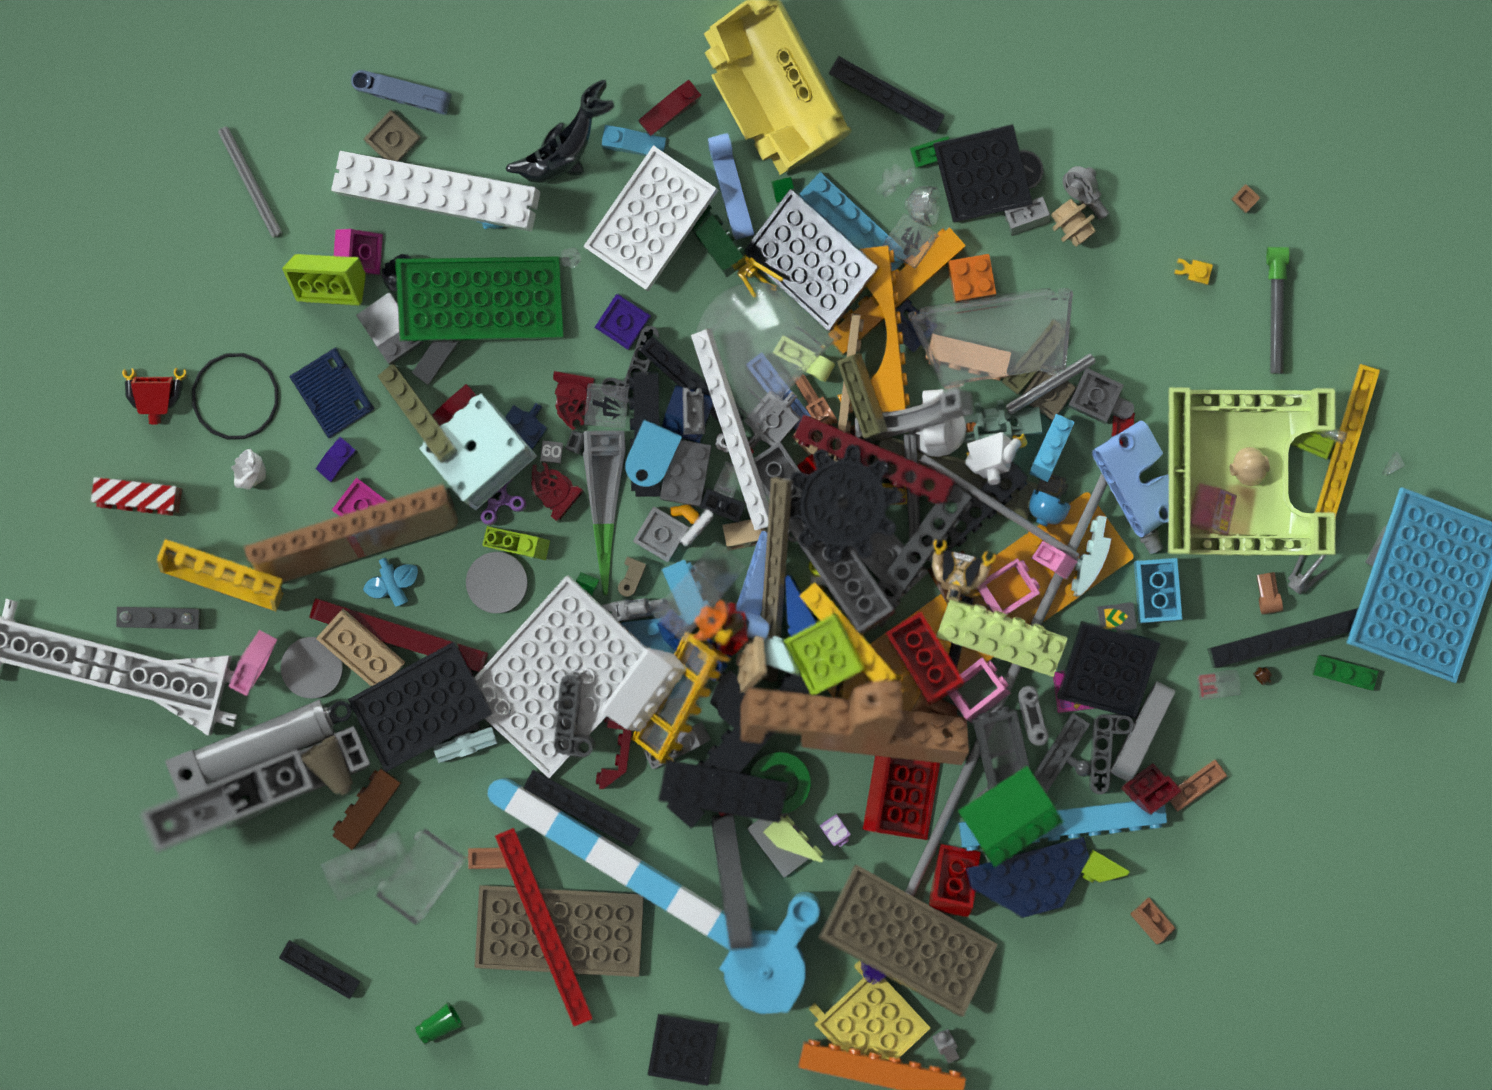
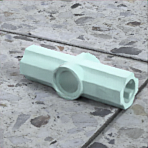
M488 727L472 734L470 732L453 738L454 740L436 745L433 748L438 763L458 756L463 757L475 753L479 749L497 744L493 728Z

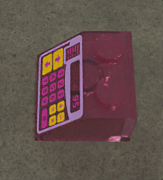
M1200 483L1196 486L1193 499L1190 527L1228 536L1237 495L1221 488Z

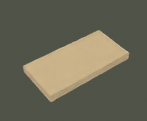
M344 609L336 615L316 638L370 686L395 674L405 663L403 659Z

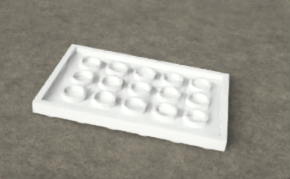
M653 146L583 247L649 291L719 190Z

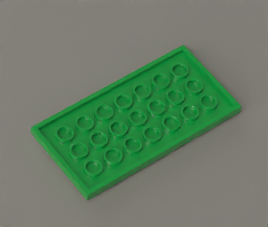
M559 256L395 260L399 342L563 338Z

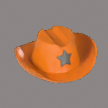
M719 600L715 608L705 606L700 610L701 613L695 617L694 622L701 630L694 635V639L698 641L708 640L715 636L723 627L728 615V609L723 600Z

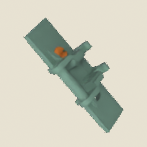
M997 400L996 408L983 409L981 403H975L976 415L963 416L967 430L962 444L998 434L994 432L1005 431L1003 433L1011 441L1013 435L1019 437L1022 434L1025 436L1043 434L1039 407L1020 409L1011 415L1008 411H1004L1003 400ZM1015 420L1018 422V425L1016 427L1011 426L1008 421Z

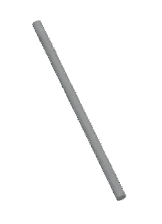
M922 456L920 462L932 470L955 479L957 486L1051 546L1066 553L1074 560L1078 558L1079 553L928 456Z

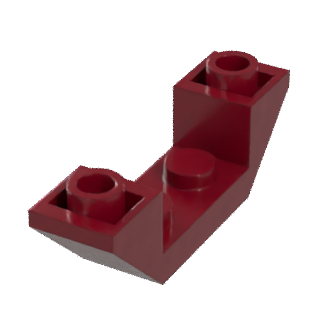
M608 716L604 718V723H608L607 728L621 729L623 734L619 733L617 746H621L620 754H616L615 766H618V770L602 768L601 772H597L596 784H599V789L602 790L627 772L632 730L624 728Z

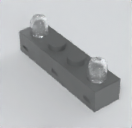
M117 607L116 627L201 630V609Z

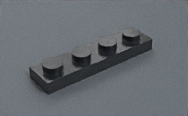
M291 940L288 941L279 956V959L348 999H351L361 982L359 979Z

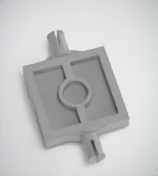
M770 391L744 422L752 428L755 434L748 441L749 445L752 444V448H755L760 440L767 442L771 447L779 441L782 442L801 420V417L790 406L798 398L797 395H794L795 393L790 392L786 399L783 400L773 391Z

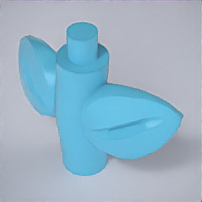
M387 558L379 560L382 567L379 569L381 576H375L368 580L364 585V592L376 599L389 595L395 607L408 602L401 588L405 589L414 584L418 574L417 566L405 564L394 570L393 565H389Z

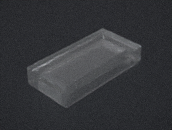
M725 462L714 491L733 498L739 481L734 465Z

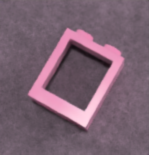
M1015 559L987 577L986 581L977 588L991 612L1000 611L1007 615L1040 593L1038 591L1040 588L1038 582L1034 577L1032 579L1027 574L1029 569L1023 560ZM1015 566L1031 592L1002 610L986 584Z
M260 630L258 631L238 663L229 685L230 688L246 696L249 694L268 663L277 642L276 638Z
M984 658L979 659L961 673L960 676L965 684L981 670L985 669L998 689L972 709L958 689L949 694L964 717L971 723L972 719L978 718L979 714L987 712L1010 694V691L1007 689L1009 686L1008 682L1003 676L999 677L995 671L998 669L991 660L987 662Z

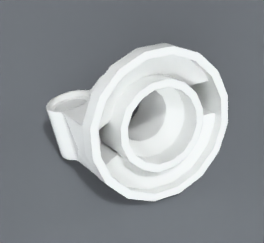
M944 389L923 391V404L936 398L940 393L944 392ZM962 416L936 425L913 430L909 433L916 436V449L927 456L940 457L951 454L960 447L965 439L967 429L964 417Z

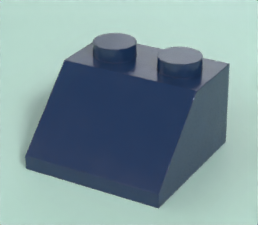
M676 385L665 413L662 428L682 436V438L700 443L704 434H684L683 387ZM703 394L704 427L706 430L713 401L710 396Z

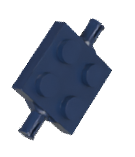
M535 403L530 412H527L513 405L505 418L528 446L534 450L548 429L536 418L543 407Z

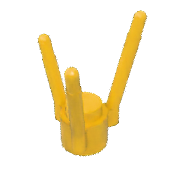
M745 257L744 259L747 264L738 269L737 275L743 280L754 298L756 297V293L746 278L747 276L749 278L756 276L769 289L776 292V288L757 272V268L779 281H783V278L756 262L752 257Z

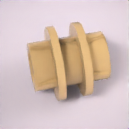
M1070 199L1051 214L1057 223L1052 229L1056 231L1061 228L1066 234L1061 239L1063 243L1069 239L1077 247L1096 232L1091 224V221L1095 219L1093 214L1086 218L1081 212L1086 208L1084 203L1078 207Z

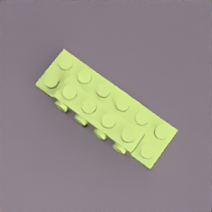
M953 600L948 602L936 636L1052 677L1067 642V637L1047 631L1041 625L1034 624L1032 626L1026 624V621L1021 618L1015 617L1012 619L1006 617V614L1003 612L988 611L985 606L975 604L974 606L962 601L956 602Z

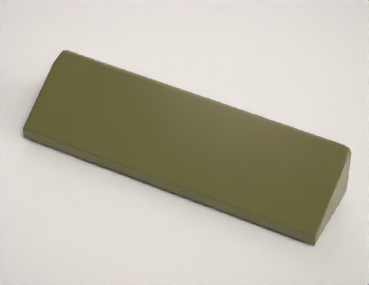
M861 353L837 361L863 438L866 439L886 432L888 429Z

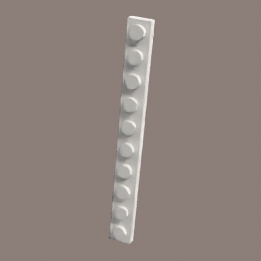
M711 328L691 335L754 530L768 527L769 504Z

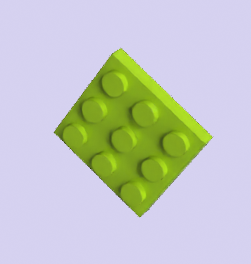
M837 613L784 640L813 696L865 669Z

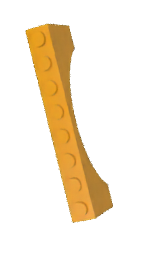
M889 246L863 248L860 250L880 267L866 287L878 301L887 328L885 355L871 383L882 413L905 410L910 405L909 393H905L904 385H908L907 373H903L902 365L906 364L905 353H901L900 344H903V334L898 331V324H901L900 311L896 312V303H899L898 291H894L893 284L897 283L896 270L892 271L891 265L892 262H895L894 251L890 250Z

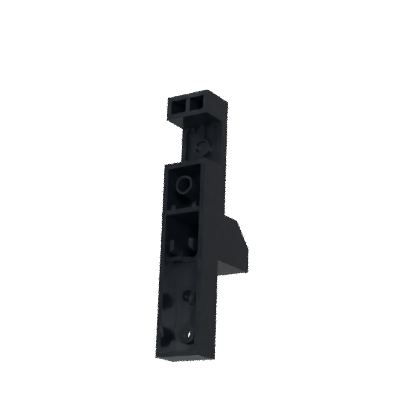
M723 671L719 678L716 679L719 683L715 688L710 704L718 710V715L734 729L732 731L728 729L720 738L723 742L718 747L714 745L707 753L710 757L705 762L701 760L697 765L705 767L714 766L717 769L740 773L775 731L767 730L762 743L741 741V703L746 693L740 692L738 677L733 672L729 671L726 673ZM787 673L780 681L783 685L778 690L776 688L772 690L805 695L810 692L801 674L797 676ZM672 803L666 806L690 828L705 813L703 809Z

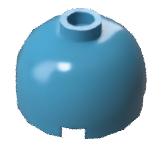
M1034 490L1029 502V509L1031 514L1037 518L1036 523L1047 527L1048 524L1056 525L1065 520L1071 505L1066 502L1062 504L1059 499Z

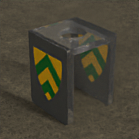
M1133 602L1095 607L1097 625L1120 631L1137 628Z

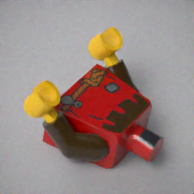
M725 603L728 609L727 619L723 627L716 634V641L712 645L724 654L735 655L748 641L746 618L744 612L736 611L735 603ZM701 651L698 657L706 662L708 655Z

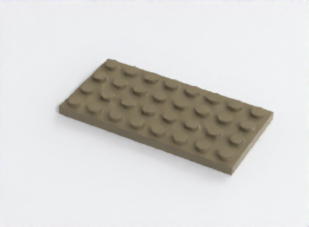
M858 865L853 867L819 936L820 939L959 1017L965 1015L998 945Z
M479 885L475 968L551 972L516 887ZM539 888L575 974L639 977L644 899L642 895Z

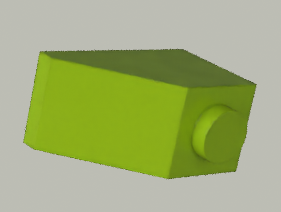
M1092 850L1081 872L1084 873L1083 878L1094 883L1095 880L1103 882L1127 876L1130 871Z

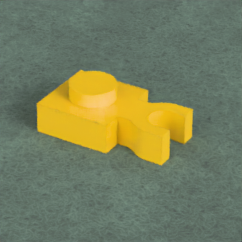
M1178 258L1177 263L1182 264L1184 269L1182 271L1176 269L1174 274H1187V280L1208 285L1213 267L1212 264L1192 260V263L1188 264L1184 259Z

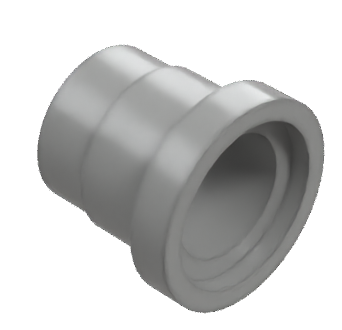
M1158 529L1139 538L1150 554L1156 553L1163 548L1158 536Z

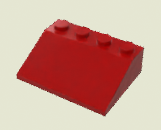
M875 756L863 830L927 840L940 763Z

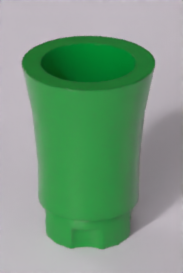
M447 1002L437 1012L422 1021L415 1029L420 1040L427 1044L455 1029L463 1027V1024L455 1008Z

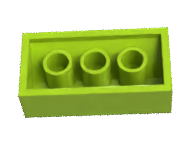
M295 254L282 268L297 302L358 306L362 304L366 274L358 257Z

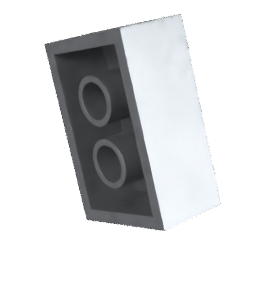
M680 440L664 475L660 500L696 507L701 506L711 445Z

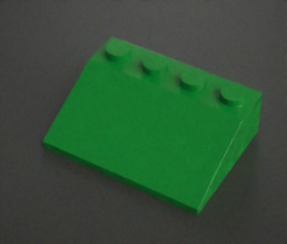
M1028 766L958 810L994 867L1064 822Z

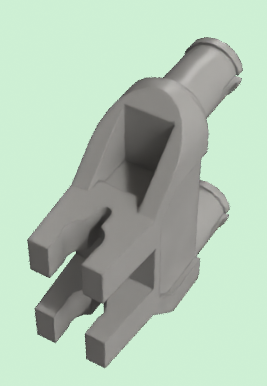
M647 598L631 601L624 600L601 605L607 611H612L611 615L617 621L650 617L652 613L668 610L666 598L652 601Z
M1027 686L1020 690L1018 700L1028 738L1031 743L1039 746L1047 742L1048 732L1045 728L1039 706L1038 693L1033 687Z

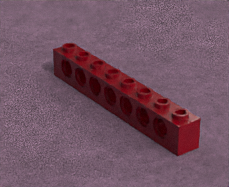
M803 415L794 438L799 440L798 444L807 448L812 445L817 447V450L823 449L828 454L835 455V460L837 461L844 457L848 446L856 445L861 451L860 462L864 466H871L870 457L876 455L879 460L887 462L888 467L891 463H895L897 465V472L892 475L887 471L883 475L882 480L886 477L892 480L891 484L896 487L903 488V486L911 488L910 493L920 497L922 494L929 496V501L938 505L941 502L947 503L956 482L951 477L808 415ZM816 431H821L823 434L820 442H816L814 439ZM835 439L841 441V447L838 450H835L832 446ZM910 471L916 474V480L913 483L907 480V474ZM929 479L935 482V488L932 491L926 488V482Z

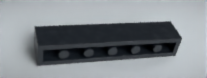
M658 371L633 372V377H629V390H633L634 398H630V410H634V418H630V430H634V438H630V450L644 420L659 426ZM640 469L636 472V477L639 480H645L648 477V473ZM631 480V491H635V497L660 496V482L645 487L637 485Z

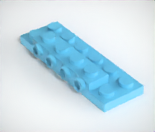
M821 172L800 193L806 201L859 249L889 246L890 250L894 251L895 262L891 263L892 271L898 269L908 258L903 254L904 250Z

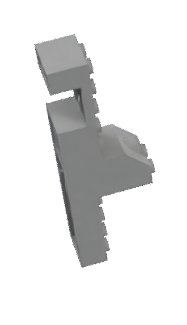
M354 727L334 735L350 775L363 771L370 765ZM311 747L299 752L294 750L143 811L140 817L155 853H160L223 826H226L227 830L267 812L274 806L326 786L301 760V756ZM248 796L250 800L248 803H245V801L241 802V797ZM166 822L172 823L171 829L165 828Z

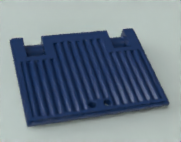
M336 347L289 376L328 438L375 409ZM333 358L337 367L332 368L328 360ZM358 399L363 405V408L358 410L354 403Z

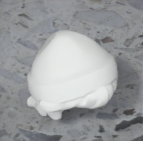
M247 449L235 459L236 464L231 468L234 471V485L236 488L249 490L265 480L266 468L261 456L254 453L251 449Z

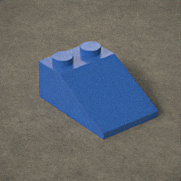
M788 575L785 577L787 617L790 626L787 630L792 637L819 621L813 611L801 599L800 595L802 592L793 576Z

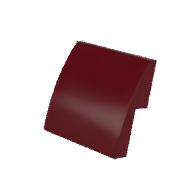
M1154 763L1121 788L1134 803L1149 815H1152L1181 793V789L1169 776L1165 777Z

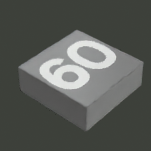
M543 441L540 461L561 464L563 443Z

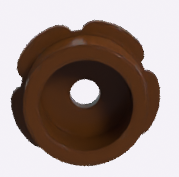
M1258 667L1257 671L1253 673L1257 681L1263 686L1271 683L1270 678L1272 674L1266 667Z

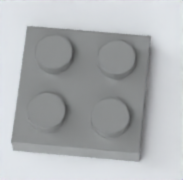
M653 506L633 542L664 561L669 562L689 527Z

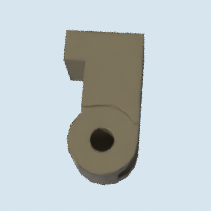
M627 557L624 564L629 566L625 578L618 585V590L623 596H631L636 592L647 565Z

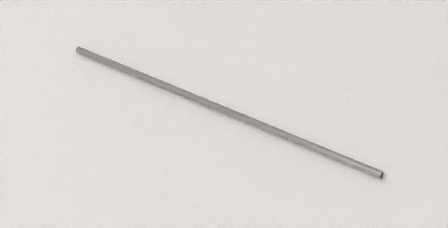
M1102 473L1068 543V547L1074 551H1077L1108 485ZM1054 573L1030 625H1042L1062 583L1063 577ZM1012 663L1005 677L1009 684L1007 687L1009 691H1011L1022 666ZM1008 696L992 707L989 713H995L998 708L1003 707ZM996 722L983 725L986 740H988ZM977 739L905 890L906 893L913 897L981 755Z

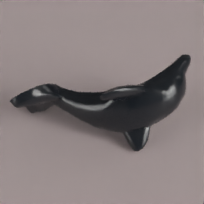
M606 80L594 83L583 92L578 113L564 130V123L560 122L549 131L537 151L527 157L509 163L506 166V171L520 174L528 181L538 183L553 180L565 173L570 175L584 173L580 158L588 144L592 118L604 115L614 108L612 100L600 99L607 87Z

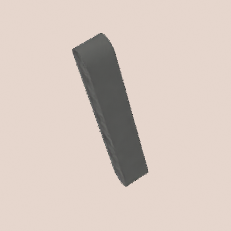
M732 814L712 816V832L730 950L751 949L752 936L734 817Z

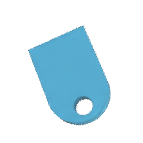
M644 420L626 459L625 466L628 477L635 484L645 487L660 482L669 467L682 436ZM643 469L647 471L648 477L645 480H639L636 477L638 470Z

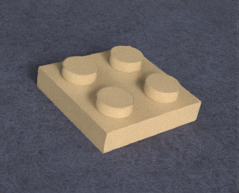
M755 636L737 656L740 692L746 693L748 688H753L766 673L763 637Z

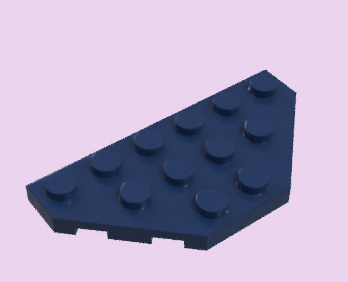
M1084 837L1011 856L996 867L989 862L967 868L966 872L972 890L988 897L989 900L1012 911L1020 918H1025L1063 907L1089 858Z

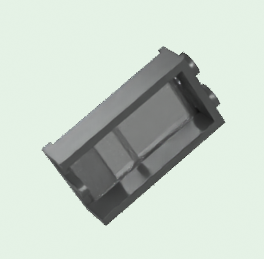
M1001 707L995 713H981L978 715V718L972 719L988 783V790L1024 767L1028 766L1030 769L1017 711L1009 707Z

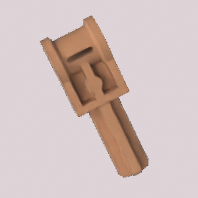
M805 375L798 376L794 381L808 403V406L805 408L810 416L829 425L838 423L824 397L818 398Z

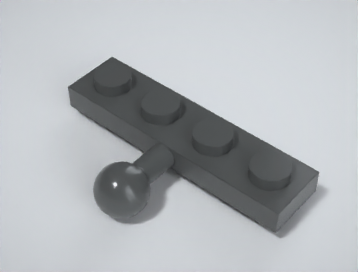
M1074 713L1070 715L1033 773L1045 793H1047L1065 763L1073 766L1079 776L1085 777L1091 772V765L1088 761H1078L1071 756L1090 725Z

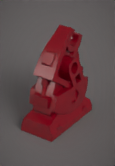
M554 371L553 380L558 382L555 389L557 414L569 428L575 430L576 428L573 426L574 420H579L581 426L584 425L582 417L589 409L592 398L590 388L594 386L595 378ZM583 404V409L579 412L578 410Z
M542 463L544 466L542 472H538L537 465H533L532 489L535 495L542 500L543 505L552 510L551 517L559 523L584 490L578 486H573L571 480L559 471L549 469L547 463ZM550 475H555L557 480L551 478Z

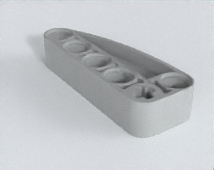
M1156 681L1137 715L1133 730L1128 733L1110 769V773L1127 782L1134 777L1174 696L1175 690Z

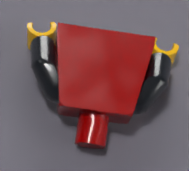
M131 368L132 374L127 376V371L124 369L122 375L126 378L125 396L133 408L137 409L138 414H148L149 424H160V414H167L169 409L176 405L181 396L182 380L186 378V370L184 369L182 376H177L178 369L175 368L174 376L176 380H173V377H136L137 373L133 368Z

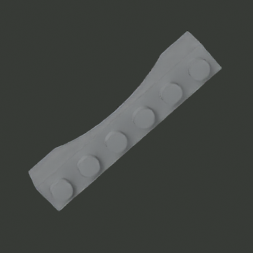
M957 388L940 393L936 398L925 404L905 410L882 413L888 430L866 439L863 438L858 420L855 418L856 437L871 443L973 414L972 394Z

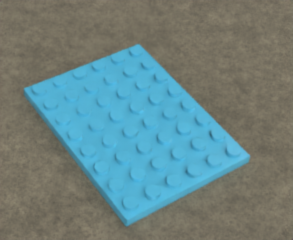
M1400 488L1347 644L1456 683L1492 580V522L1408 489Z

